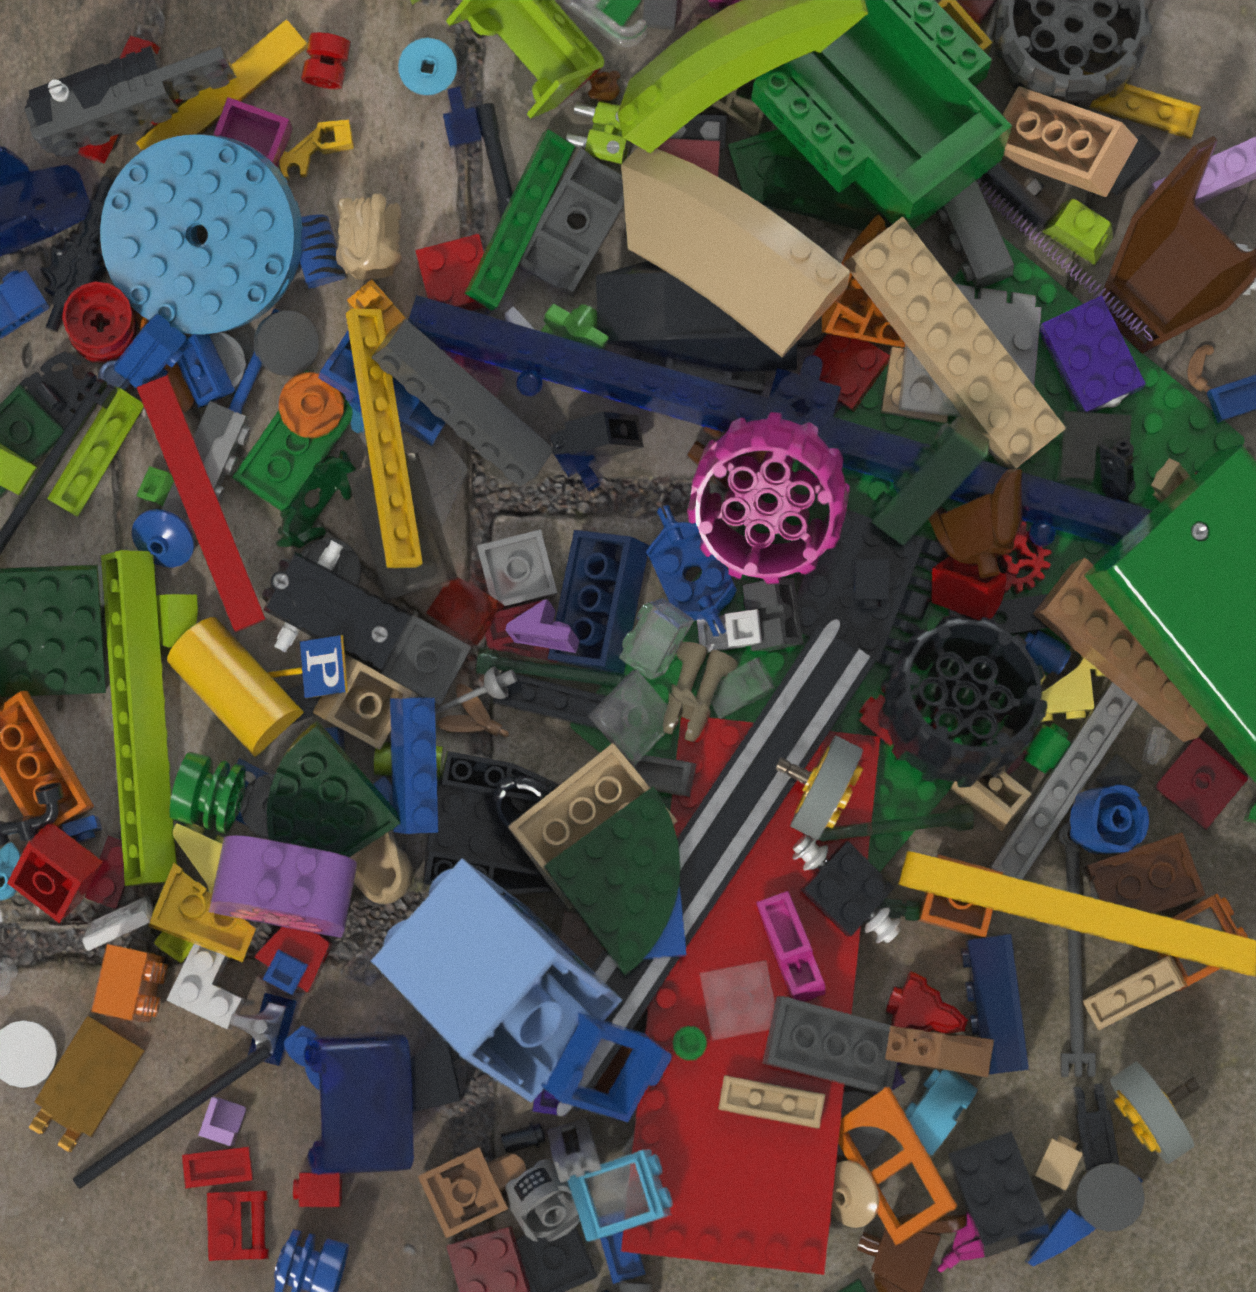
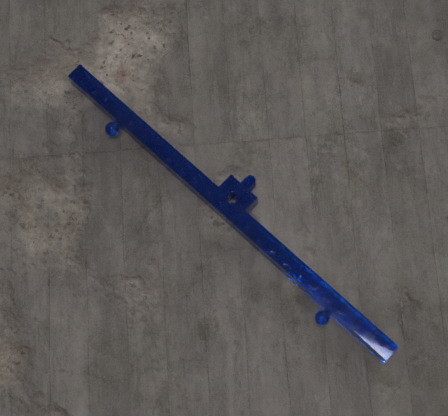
M418 295L415 297L408 319L412 325L441 350L520 372L516 380V386L518 391L525 396H535L542 389V379L725 433H727L731 422L739 418H744L747 423L754 420L767 419L770 412L781 413L783 420L800 425L810 422L818 427V436L829 448H837L843 457L842 467L964 503L971 502L989 493L993 494L1001 476L1010 469L833 417L841 387L819 380L823 362L816 355L805 357L800 374L777 368L770 394L767 398ZM800 412L803 415L802 417L796 416L795 413ZM1022 472V520L1033 523L1029 529V537L1037 546L1043 547L1051 544L1056 536L1055 529L1115 546L1153 511Z

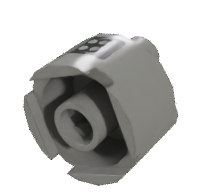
M548 1159L538 1161L533 1168L523 1172L518 1178L510 1180L505 1187V1191L508 1194L507 1203L510 1211L525 1235L533 1241H538L536 1237H546L548 1241L556 1240L568 1234L580 1221L568 1181L560 1183L555 1165Z

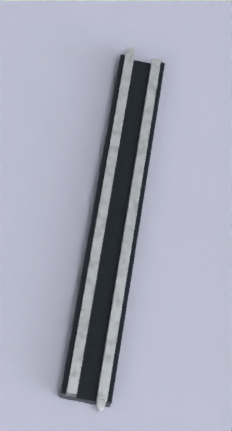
M837 619L831 621L825 628L819 624L677 838L680 855L679 887L686 948L797 782V780L787 776L786 773L783 774L775 770L780 758L782 757L790 761L791 764L794 763L805 769L875 664V660L870 658L868 654L860 649L857 651L836 637L840 627V622ZM603 950L591 969L622 999L604 1021L633 1030L681 956L644 959L624 977L607 952ZM601 1038L583 1071L584 1075L579 1085L594 1089L622 1045ZM560 1102L557 1114L564 1116L571 1108L577 1112L581 1108Z

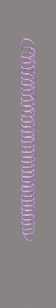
M985 182V184H984L982 187H980V190H981V191H982V189L984 188V186L987 184V182ZM990 186L984 193H982L984 194V199L989 198L988 203H993V207L998 206V212L1002 211L1003 216L1007 214L1006 219H1011V224L1016 223V228L1021 226L1020 232L1025 231V236L1030 235L1029 240L1034 239V244L1039 243L1038 248L1044 247L1043 252L1048 251L1047 256L1053 255L1052 260L1057 259V264L1062 263L1061 268L1067 267L1066 273L1071 271L1070 276H1075V281L1081 279L1079 285L1085 283L1084 289L1089 288V293L1094 292L1093 297L1102 295L1106 288H1104L1100 293L1095 295L1096 291L1101 286V284H1099L1094 290L1090 292L1092 286L1097 280H1095L1088 287H1086V284L1092 276H1090L1086 281L1081 283L1082 279L1087 274V272H1085L1080 278L1076 279L1080 271L1083 269V267L1072 275L1078 263L1072 269L1067 271L1068 267L1074 261V259H1072L1066 266L1062 267L1066 259L1069 257V255L1058 263L1064 251L1058 257L1053 259L1056 252L1060 249V247H1058L1052 254L1049 255V252L1051 251L1055 243L1044 251L1045 247L1051 239H1049L1044 245L1039 247L1043 239L1046 237V235H1044V237H1042L1038 242L1035 243L1037 237L1042 231H1040L1033 238H1031L1033 232L1037 229V227H1035L1030 233L1026 234L1027 230L1033 223H1031L1024 230H1021L1028 219H1026L1019 226H1017V224L1023 217V215H1021L1016 221L1012 222L1016 214L1019 212V210L1010 218H1008L1010 212L1014 209V206L1007 213L1003 214L1006 207L1010 204V202H1008L1007 205L1000 210L999 207L1001 206L1005 198L999 204L994 206L995 202L1001 196V194H999L997 198H995L991 202L990 199L996 192V190L990 196L985 198L987 192L991 189L992 186ZM1110 292L1103 297L1104 301L1109 296ZM1113 296V297L1106 303V304H1108L1107 307H1109L1110 303H1111L1112 300L1115 298V296ZM1119 300L1113 306L1108 308H1113L1112 314L1117 312L1116 317H1121V322L1127 320L1125 326L1131 324L1130 330L1135 329V334H1138L1142 330H1144L1151 337V339L1146 337V335H1144V337L1152 341V336L1145 330L1147 325H1145L1140 331L1136 333L1137 329L1143 321H1141L1134 328H1132L1133 324L1135 323L1138 317H1136L1132 322L1127 324L1128 320L1131 318L1133 313H1131L1127 318L1122 320L1129 309L1125 310L1121 315L1118 316L1124 304L1119 309L1113 312L1114 308L1119 303Z

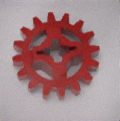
M1024 521L1021 523L1014 538V548L1012 550L1017 552V558L1020 560L1016 564L1012 563V557L1009 556L1011 552L996 558L1003 570V574L1007 575L1005 593L1013 586L1016 594H1020L1024 584L1029 590L1035 587L1033 578L1041 582L1045 576L1040 570H1048L1051 565L1044 561V558L1051 554V550L1042 548V545L1047 541L1046 537L1037 539L1035 536L1038 528L1035 527L1029 532L1026 530V522ZM1026 541L1032 546L1035 553L1029 550ZM1020 570H1032L1029 575L1016 578Z

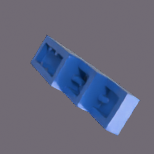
M1065 1208L1049 1229V1235L1041 1239L1025 1262L1034 1267L1065 1251L1096 1228L1085 1221L1080 1212L1077 1215L1072 1210Z

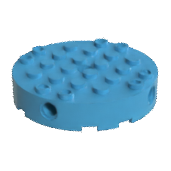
M182 135L151 145L131 159L121 170L113 182L104 203L101 215L100 242L105 266L112 282L127 297L131 307L144 318L150 321L155 314H159L171 324L170 327H175L181 333H219L239 328L258 319L269 311L284 295L295 276L301 257V229H303L298 202L295 201L292 191L287 184L288 181L280 170L261 152L243 142L228 137ZM202 225L208 232V238L205 243H201L197 237V228Z

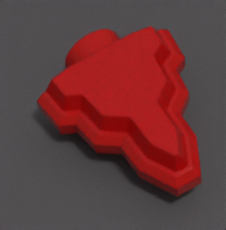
M913 971L909 972L903 988L893 987L885 1010L886 1013L893 1015L892 1026L927 1032L932 1030L944 1034L964 1032L968 1022L956 1007L942 1001L939 991L927 985V978Z

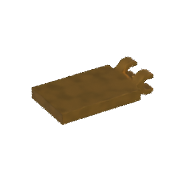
M87 1016L36 1097L34 1103L42 1108L28 1128L43 1135L51 1121L54 1120L67 1128L57 1146L67 1152H72L83 1133L93 1137L144 1055L145 1050L92 1017Z

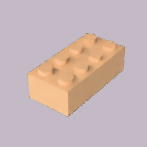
M1018 86L1002 114L1012 125L1002 157L1003 160L1103 197H1107L1138 141L1120 121Z

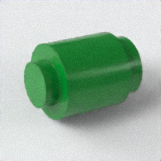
M1052 723L1050 727L1043 724L1026 749L1028 754L1024 760L1046 774L1050 768L1054 769L1070 746L1071 742L1066 739L1069 733L1055 723Z

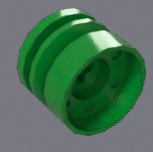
M188 752L181 762L173 785L169 808L170 818L193 825L203 812V826L206 829L211 830L216 824L218 832L227 834L242 807L245 795L246 768L235 764L230 770L229 762L223 760L213 773V760L211 757Z

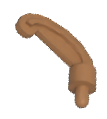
M1203 345L1195 351L1187 369L1188 381L1200 392L1202 390L1208 392L1212 389L1207 385L1209 381L1201 376L1206 355L1210 356L1214 352V348L1210 345Z

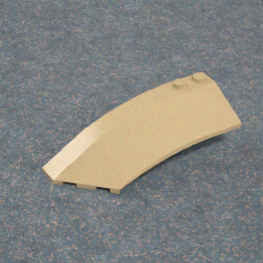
M638 147L621 164L628 251L630 250L652 262L700 293L781 357L791 349L847 289L850 270L773 211L712 173L657 148L652 153H649Z

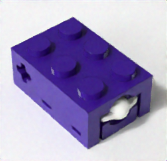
M1102 295L1041 324L1039 334L1081 419L1106 407L1118 406L1123 399L1140 392L1146 383Z

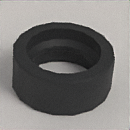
M1143 134L1136 137L1138 141L1111 188V191L1116 196L1134 184L1161 154Z

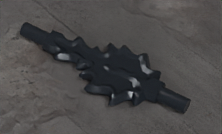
M102 176L94 199H91L87 205V211L79 214L80 229L78 233L72 234L73 241L66 237L63 249L52 245L51 265L40 268L41 273L49 283L48 286L44 287V291L53 296L51 303L53 308L45 326L50 331L58 332L62 322L64 304L70 294L81 285L98 282V278L107 270L106 266H100V263L104 260L103 255L95 254L94 251L100 247L97 241L100 237L101 215L106 197L114 182L111 178Z

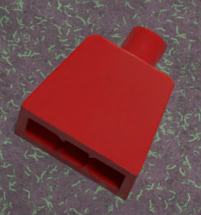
M281 927L258 951L255 958L269 967L279 949L308 964L309 966L298 987L307 993H311L333 944L323 938L322 934Z

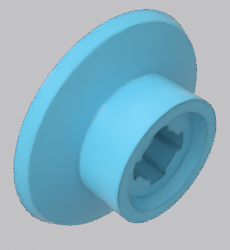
M422 38L410 43L403 50L399 58L398 71L402 82L408 89L421 95H434L442 92L452 83L457 71V62L453 51L444 42L434 38ZM423 65H434L433 73H422Z

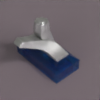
M264 993L259 1014L231 1015L229 1024L246 1031L252 1036L248 1055L265 1044L272 1056L263 1062L281 1066L285 1052L284 1040L289 1037L298 1001Z

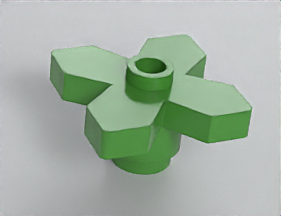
M552 304L545 314L543 321L546 324L540 331L539 340L554 349L563 350L571 354L578 364L595 372L602 361V351L609 339L607 335L597 330V311L588 305L581 304L569 313L556 304Z

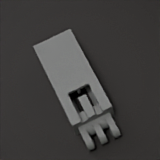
M587 1117L547 1130L553 1162L560 1183L570 1180L569 1176L575 1174L576 1177L585 1175V1171L589 1170L593 1173L601 1170ZM576 1128L578 1139L574 1140L573 1135L570 1134V1141L564 1143L561 1132Z

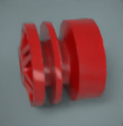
M103 282L84 284L74 290L66 300L62 314L64 327L71 345L85 359L97 363L118 360L136 338L137 325L129 300L115 286ZM100 322L106 323L103 332L97 331V328H99Z

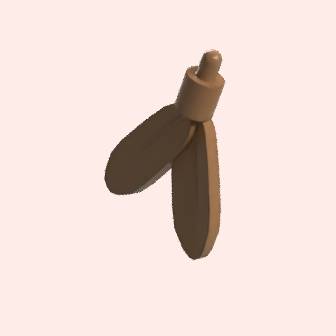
M464 684L456 686L457 698L473 691ZM478 696L461 703L469 715H448L437 722L438 727L448 733L486 731L496 737L498 735L503 737L509 736V732L502 729V724L490 719L487 710Z

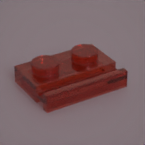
M452 573L450 576L451 582L447 587L444 586L426 614L478 646L495 621L494 615L499 609L502 610L504 605Z

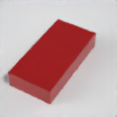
M250 1147L182 1155L185 1189L254 1180Z

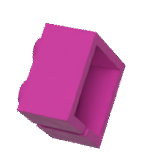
M228 97L213 135L235 139L253 147L278 168L279 161L285 151L293 128L290 120L285 117Z

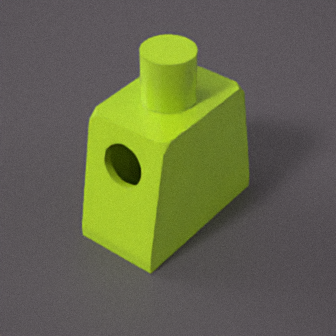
M1073 198L1059 206L1043 230V233L1094 266L1113 239L1112 224Z

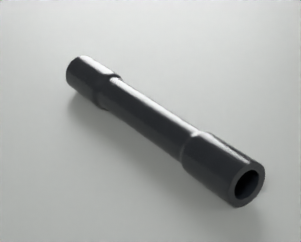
M486 103L475 107L480 133L486 147L501 219L513 192L500 140V128L493 103Z

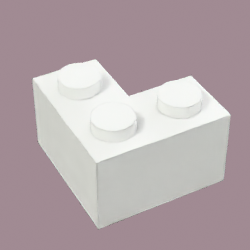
M193 944L167 1001L223 1028L232 1030L233 1025L229 1024L231 1015L240 1013L246 999L216 985L229 957Z

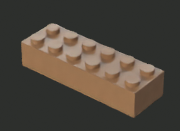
M1086 558L1072 563L1033 615L1180 740L1185 742L1198 738L1207 724L1085 578V573L1094 565Z

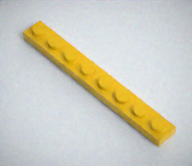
M350 309L346 312V319L387 568H415L423 564L393 379L391 374L384 372L380 365L371 358L385 339L381 309Z

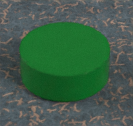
M685 1026L674 1035L673 1049L681 1059L687 1061L696 1060L705 1052L707 1041L704 1033L699 1028Z

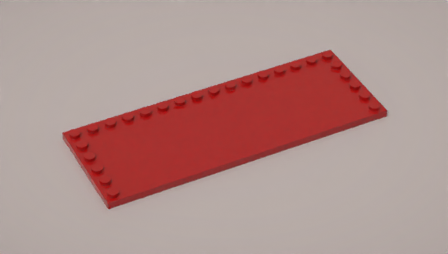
M681 717L676 760L696 764L690 797L672 794L670 813L677 820L674 825L677 838L754 724L753 722L708 718L701 735L692 742L685 740L690 720ZM830 731L805 770L811 772L814 767H817L835 736L863 749L858 766L862 767L863 770L855 786L848 785L852 787L851 791L853 792L844 809L837 807V809L841 810V813L833 829L826 827L815 843L818 847L828 846L826 858L829 859L843 842L849 841L868 860L880 737ZM799 781L795 783L686 948V956L680 957L648 1006L645 1035L669 1052L672 1058L663 1073L664 1077L656 1085L646 1089L637 1105L632 1154L651 1149L652 1155L656 1154L662 1167V1174L659 1175L663 1188H668L673 1207L669 1208L670 1216L623 1231L621 1252L825 1274L844 1084L762 1063L777 996L791 998L772 950L756 902L786 891L789 892L812 948L813 957L825 983L826 994L805 1002L847 1014H852L861 926L852 936L847 937L800 890L818 869L803 870L805 861L802 858L792 859L795 853L792 849L793 846L806 835L790 827L795 810L804 793L802 790L805 784ZM685 1026L699 1028L706 1037L707 1046L705 1052L696 1060L687 1061L681 1059L673 1049L674 1035ZM724 1076L825 1094L819 1128L718 1110ZM635 1162L631 1163L624 1220L650 1212Z

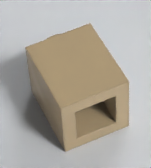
M1059 1135L1057 1141L1048 1138L1032 1175L1062 1190H1066L1083 1153L1075 1150L1077 1143Z

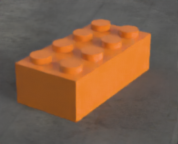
M107 944L91 1012L131 1021L150 1023L151 1017H157L160 1008L161 998L156 997L158 986L165 983L168 973V965L164 964L165 957Z

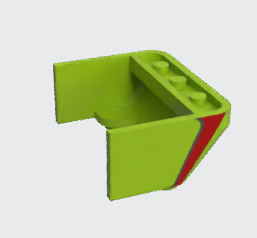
M463 0L446 20L449 26L468 20L472 29L479 35L493 36L498 34L537 78V81L532 86L533 97L536 103L527 112L530 119L557 108L593 78L605 63L601 53L555 0Z

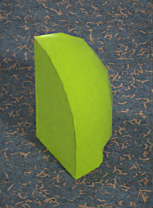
M197 594L156 595L158 600L159 641L163 646L173 647L176 641L196 624L198 615Z

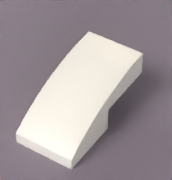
M758 609L727 613L724 616H719L726 632L721 634L717 624H715L720 635L717 637H713L712 631L704 619L697 620L699 644L707 648V653L713 649L723 651L762 643Z

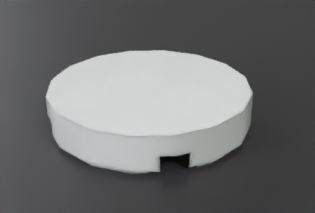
M25 1020L10 1023L1 1029L0 1079L11 1086L21 1088L36 1086L48 1079L56 1067L58 1056L57 1043L51 1032L39 1023Z

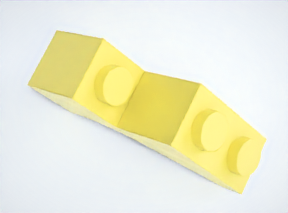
M1080 656L1079 662L1072 672L1042 692L1041 700L1047 701L1048 708L1046 716L1041 722L1053 721V715L1066 714L1067 720L1086 718V712L1094 709L1091 672L1094 671L1095 677H1105V675L1083 656Z
M176 823L173 829V837L204 879L209 893L212 895L224 837L217 835L215 840L204 836L205 829L196 824L186 823L185 826Z

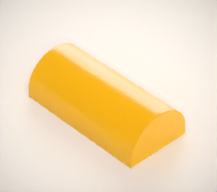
M216 617L206 618L192 626L176 641L168 654L167 662L254 757L261 753L304 713Z

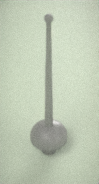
M495 666L488 669L484 675V686L436 708L435 715L486 692L496 699L508 697L507 686L517 682L514 671L511 669L501 674Z

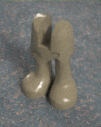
M680 642L676 655L682 662V669L677 685L672 684L671 693H669V701L663 719V731L672 735L679 722V716L689 719L685 740L693 742L701 735L710 715L709 707L718 683L722 677L734 675L738 662L724 652L711 650L704 676L695 698L691 690L708 650L705 646L698 643Z

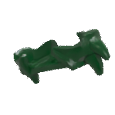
M340 450L338 458L330 456L326 458L325 462H316L314 464L313 471L289 506L280 513L283 521L282 526H279L277 531L283 537L276 541L277 546H295L300 549L316 538H324L326 534L325 528H312L319 514L337 490L340 489L342 497L347 501L353 496L351 489L356 468L351 463L346 451ZM318 487L320 489L318 503L313 507H307L304 501L306 494L311 490H316Z

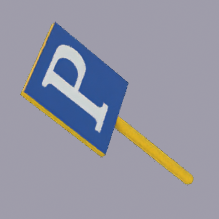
M343 635L301 641L302 667L267 672L272 678L303 674L305 698L346 693L348 689Z

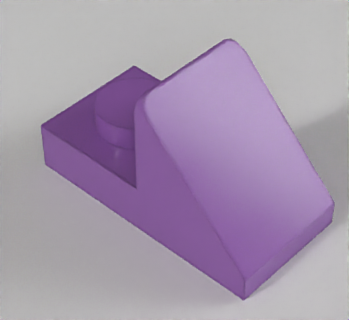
M546 599L507 623L505 629L515 643L576 653L579 645V639L569 625L562 622H553L555 609Z

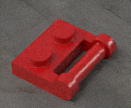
M267 1190L207 1193L208 1261L269 1259V1248H266L265 1201H268ZM242 1202H251L252 1249H243Z

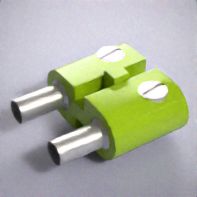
M599 101L596 107L578 102L575 104L574 113L592 117L593 127L589 131L588 138L568 133L566 141L575 147L585 149L593 158L622 164L627 159L631 147L630 141L622 136L617 115L619 105Z

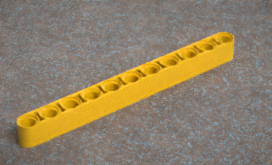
M906 852L899 885L1256 977V940L924 854Z

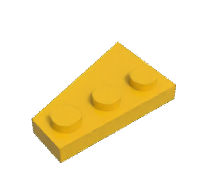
M173 863L148 926L243 962L256 928L245 919L210 913L209 908L212 895L198 881L195 882L183 872L182 868Z

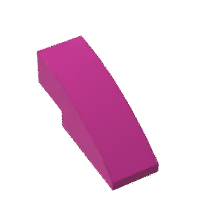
M786 891L756 902L791 999L805 1002L826 994L825 983L813 957L812 948L789 892Z

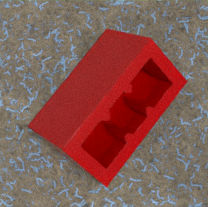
M949 556L932 568V603L980 620L981 617L991 619L1002 602L1007 575L1000 573L995 577L982 579L980 578L977 565L959 563Z

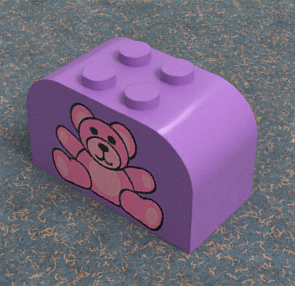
M226 836L223 839L209 912L341 938L346 926L357 862L343 855L249 836Z

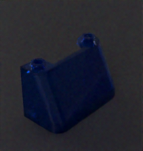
M388 1032L307 1037L304 1060L313 1072L319 1073L322 1140L315 1141L312 1148L308 1151V1163L312 1173L323 1175L410 1170L414 1162L411 1059L407 1038L403 1034Z

